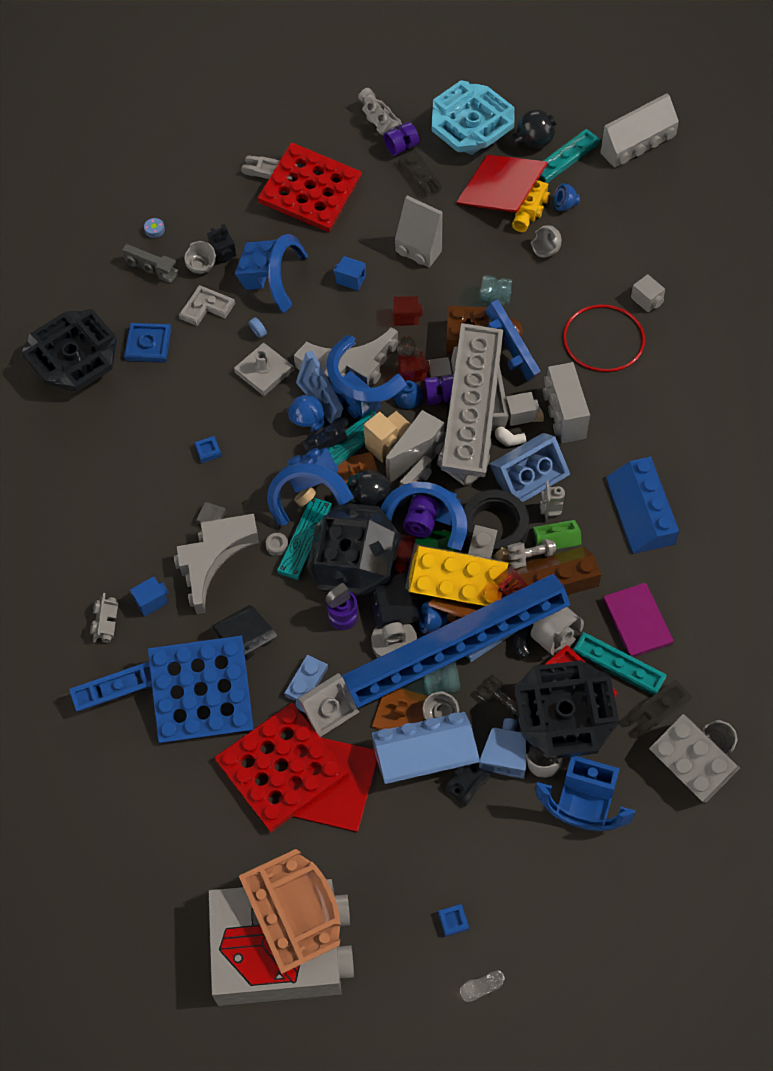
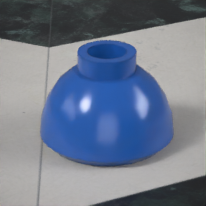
M566 183L560 184L554 193L553 202L558 211L569 210L573 206H577L580 201V196L576 194L575 189Z
M408 380L405 381L407 386L394 396V401L402 408L412 409L421 404L423 392L417 383Z
M425 602L420 609L422 619L418 622V626L423 634H429L445 626L447 623V614L442 613L439 609L428 606L429 602Z

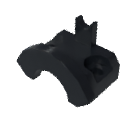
M474 763L461 766L454 772V777L447 784L446 791L466 807L472 801L477 790L483 784H486L492 774L488 771L484 772Z

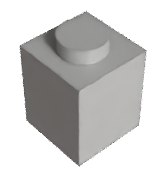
M647 274L633 285L631 298L644 310L650 312L652 309L660 307L664 302L665 288Z
M532 392L506 396L510 426L536 421V412H539V404L537 399H533Z

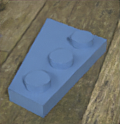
M313 350L306 352L296 383L306 395L314 396L320 400L325 410L324 417L332 424L335 419L341 417L343 407Z

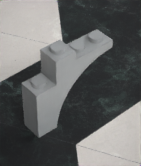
M390 328L376 340L347 350L341 357L338 366L342 377L351 371L369 387L372 384H376L381 376L380 366L385 362L388 354L391 351L394 352L398 347V331ZM306 341L294 354L295 368L300 370L305 353L313 350L330 384H332L327 372V358L331 349L319 347Z
M254 514L201 522L202 531L198 532L200 543L177 546L178 555H174L176 569L180 568L182 576H186L187 586L192 589V593L188 594L190 607H195L196 614L206 613L205 601L207 590L218 568L236 552L248 546L259 544Z

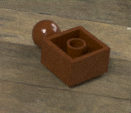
M448 306L446 354L452 355L454 347H458L461 323L483 327L488 326L490 318L485 311L487 307ZM510 318L522 338L523 327L521 323L514 318Z

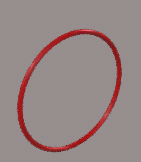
M593 305L579 310L567 321L563 331V342L570 357L581 366L598 372H614L632 365L640 357L645 346V334L639 321L626 310L611 305ZM589 309H615L625 313L635 321L642 335V345L637 356L621 367L613 369L594 368L579 361L568 348L566 332L569 324L577 315Z

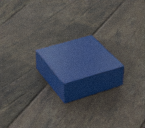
M215 436L194 442L201 463L222 457Z
M462 904L438 911L445 937L469 930Z

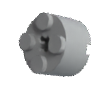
M566 607L533 623L531 637L551 655H554V652L557 654L566 645L570 647L576 641L573 636L577 631L581 633L584 621Z

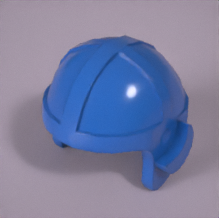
M302 395L293 400L288 409V416L294 424L303 427L311 426L313 434L324 425L325 410L318 398Z

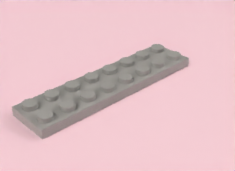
M461 323L441 471L485 477L503 336L502 329Z

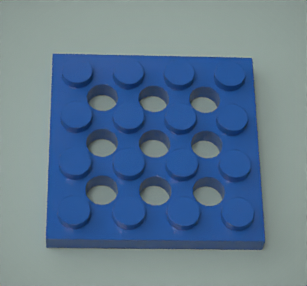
M242 636L148 648L159 743L254 730ZM219 656H225L228 659V665L224 669H218L215 666V660ZM196 659H201L205 663V667L201 672H194L192 670V663ZM174 662L181 665V672L176 676H172L168 672L169 665ZM223 679L231 682V689L226 693H222L218 689V683ZM200 682L205 683L208 687L207 693L203 696L196 695L194 691L195 686ZM175 686H181L184 689V695L180 699H174L171 696V690ZM224 703H231L234 706L232 715H222L221 706ZM201 706L209 707L211 712L210 716L205 720L200 719L197 715V711ZM178 709H183L187 713V718L182 723H177L174 720V713Z

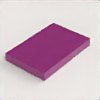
M646 583L603 597L606 608L628 655L634 658L673 645L674 640Z

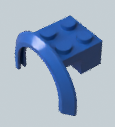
M284 234L277 240L247 242L235 272L236 277L246 290L263 288L266 278L269 277L272 297L282 313H285L292 306V302L284 290L281 279V261L284 251L289 246L296 252L300 260H302L303 256L305 259L308 258L299 240L291 234Z
M346 335L331 349L327 358V372L332 382V388L341 405L348 410L353 418L360 420L371 410L376 412L381 408L382 401L397 395L407 386V383L401 375L397 374L387 383L371 388L351 371L342 377L338 369L339 361L343 354L356 344V339L353 336Z
M327 447L320 450L315 448L302 457L296 455L290 458L287 466L272 480L268 489L267 501L270 512L278 525L284 526L290 521L280 500L281 488L288 480L295 493L324 483L332 491L339 505H343L354 498L345 481L337 474L339 469Z
M412 482L396 488L384 500L381 509L391 521L396 507L406 497L413 495V499L417 495H424L435 499L440 505L435 521L452 525V532L447 547L462 550L467 534V518L461 505L462 499L456 498V493L436 484Z
M578 756L571 757L558 805L551 797L552 786L539 782L536 785L535 794L541 804L556 818L579 828L594 831L613 830L630 824L635 815V810L621 806L617 816L607 819L620 770L617 767Z

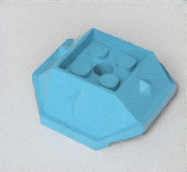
M461 80L433 99L432 132L457 152H466L473 155L480 149L495 143L496 140L514 128V106L488 86L469 84V82Z

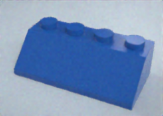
M651 457L629 461L606 477L632 554L676 544L679 529Z

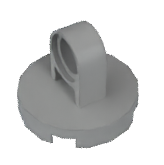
M399 622L388 624L382 629L375 628L371 636L372 650L376 657L379 658L416 640V632L409 623L402 625Z

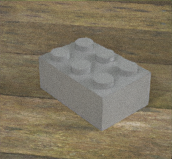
M574 363L549 366L547 376H544L546 388H543L544 400L549 402V416L554 418L553 428L555 435L559 436L561 443L586 439L590 413Z
M684 714L649 748L705 803L740 769L733 760Z

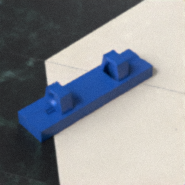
M499 300L491 302L485 310L492 321L487 327L503 330L502 340L513 357L507 363L510 370L519 367L527 382L534 379L541 372Z
M150 662L70 688L69 691L76 712L151 687Z

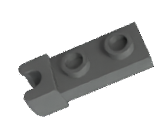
M128 244L122 249L126 263L130 266L144 269L150 274L154 273L162 281L171 283L178 274V270L172 267L176 263V260L164 255L161 258Z

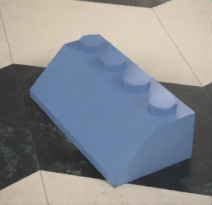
M465 712L452 713L439 718H429L426 721L413 724L407 723L403 726L382 729L372 733L375 757L385 784L480 762L471 724Z

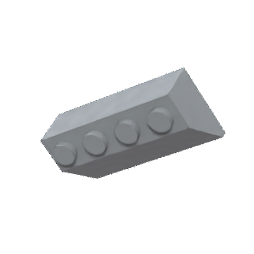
M666 93L604 126L601 154L614 168L625 164L636 156L642 155L645 151L657 147L660 143L668 139L670 140L676 135L679 121L670 95Z

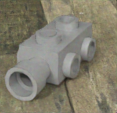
M365 88L360 92L358 98L364 104L362 110L367 115L366 118L377 126L376 130L383 135L385 132L393 128L397 129L399 125H402L401 120L391 112V109L381 100L375 98V94L370 88Z

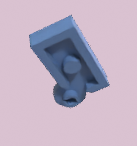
M309 655L306 656L285 691V697L296 701V708L304 714L305 711L298 698L317 687L328 669V664Z

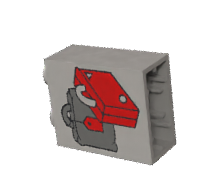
M327 879V882L334 894L332 879ZM244 887L209 890L212 996L218 1006L342 995L341 979L354 977L352 945L336 947L281 974ZM334 894L339 910L340 927L350 926L348 894Z

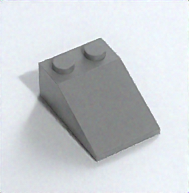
M407 196L395 237V252L430 268L442 252L443 212Z
M423 410L420 412L386 456V478L389 482L407 474L424 455L433 460L436 455L440 454L444 447V437L446 434L443 421Z

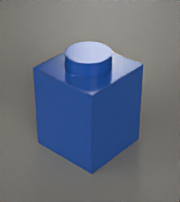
M343 256L340 263H336L334 268L336 284L358 291L366 278V263Z
M155 577L130 589L132 597L144 617L168 604L166 595L169 593L163 582L158 583Z

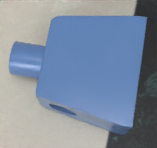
M504 719L502 729H491L480 758V769L485 772L488 771L524 779L526 770V739L521 736V732H516L518 725L516 720Z

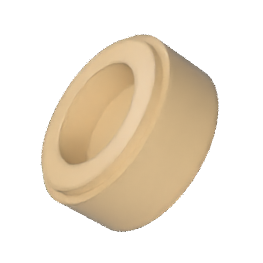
M312 487L304 489L295 497L294 501L299 506H304L315 496L316 491Z

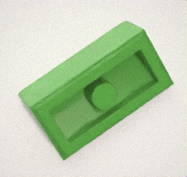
M575 520L532 528L536 546L541 545V541L544 539L553 540L556 544V549L581 545V530Z

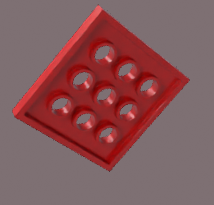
M291 142L260 193L258 203L330 233L361 178L362 171ZM301 163L304 164L305 167L299 168L295 164ZM321 171L323 174L316 175L313 172ZM289 176H293L297 180L291 182L287 178ZM337 178L340 182L335 183L331 179ZM313 185L315 188L308 189L305 186ZM281 191H286L289 193V195L283 196L279 193ZM330 192L332 196L327 197L323 193ZM305 199L307 202L299 203L297 200ZM321 206L325 210L318 211L315 209V207Z
M293 703L214 757L215 761L270 833L349 776L345 767ZM286 730L294 733L293 737L289 740L281 738V734ZM266 744L274 746V750L269 754L261 751L262 747ZM299 747H304L308 752L304 757L300 758L294 755L295 750ZM252 758L255 762L252 767L245 768L242 766L243 760ZM286 762L288 767L285 771L279 772L275 769L276 764ZM313 765H318L322 770L318 775H311L308 772L309 768ZM259 776L269 778L268 782L263 786L255 783ZM294 779H298L302 782V785L299 789L294 790L289 787V783ZM273 794L282 795L281 802L277 804L270 803L269 798Z

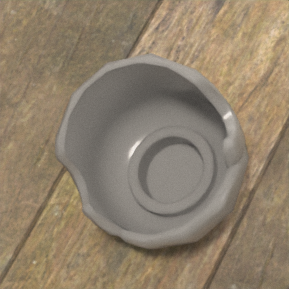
M544 225L535 231L536 237L531 241L534 253L541 258L555 255L561 247L562 239L560 232L550 225Z
M204 241L191 243L184 257L186 267L198 274L210 271L215 263V250L209 243Z
M439 691L431 693L424 700L422 711L424 718L427 720L429 718H439L452 713H459L460 709L457 700L452 695Z
M715 720L706 724L701 729L726 755L734 750L737 743V735L735 729L729 723Z
M533 745L528 753H526V764L529 771L538 777H552L560 770L563 763V758L548 759Z

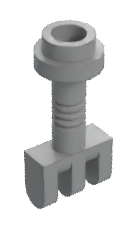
M549 539L542 540L539 546L526 549L521 542L507 546L508 551H516L508 554L509 560L517 559V561L509 563L511 569L526 566V558L540 554L550 557L553 553H556V544L553 540Z

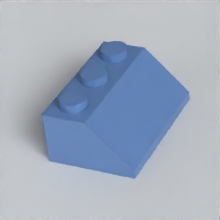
M545 433L538 435L489 463L495 479L503 491L515 495L522 502L545 490L546 481H549L550 487L571 475L555 436Z

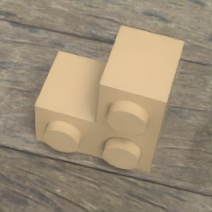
M397 411L388 418L381 412L377 413L364 424L365 448L372 452L379 461L384 463L386 456L411 424Z

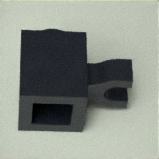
M222 224V228L217 230L211 228V232L207 233L208 242L215 250L218 263L237 256L235 243L225 224Z

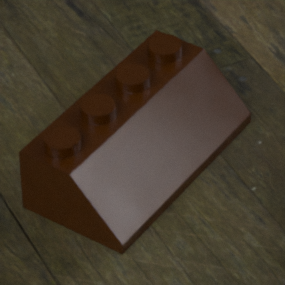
M583 546L553 554L550 557L527 561L526 566L511 569L508 566L506 578L502 579L508 596L554 574L564 586L567 595L599 587L601 572L594 555Z

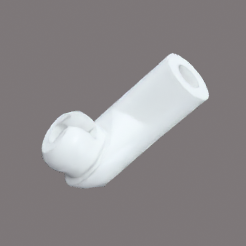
M498 427L495 430L496 439L506 447L526 443L524 433L513 435L504 427Z

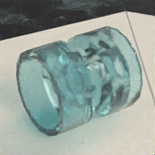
M484 275L480 291V301L491 303L493 300L498 299L501 305L508 306L513 279L502 277L500 280H497L496 276Z
M455 662L423 676L427 697L431 693L445 691L446 693L460 691L459 675Z

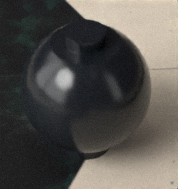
M539 109L530 110L519 119L517 131L513 133V136L519 147L527 145L530 149H541L547 146L554 138V126L557 123L552 114L548 115L547 112Z
M375 470L358 472L347 481V486L354 497L349 501L350 504L379 506L381 508L384 500L391 493V486L387 478Z

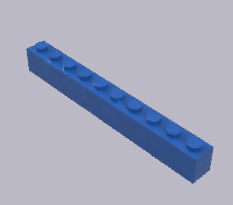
M551 574L342 675L356 707L359 708L570 606L567 593L557 577Z

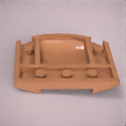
M297 849L239 875L281 974L340 946V940L338 939L341 924L334 894L318 867L312 861L310 862L299 855L301 852Z

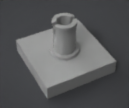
M262 343L234 367L235 373L263 396L294 370L292 364L265 343Z
M339 673L298 698L312 728L320 737L359 713L344 679Z

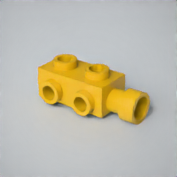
M537 180L515 215L512 227L516 231L525 232L530 221L534 222L536 217H541L543 212L542 204H547L550 197L548 183Z

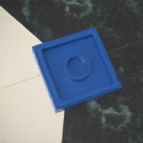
M130 323L124 355L125 361L167 362L172 330L171 324Z

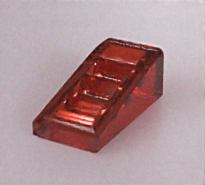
M512 566L493 580L506 596L510 595V592L519 584L522 586L516 591L528 586ZM514 578L517 579V580H516L514 583H512L508 588H505V586H506L509 582H511Z

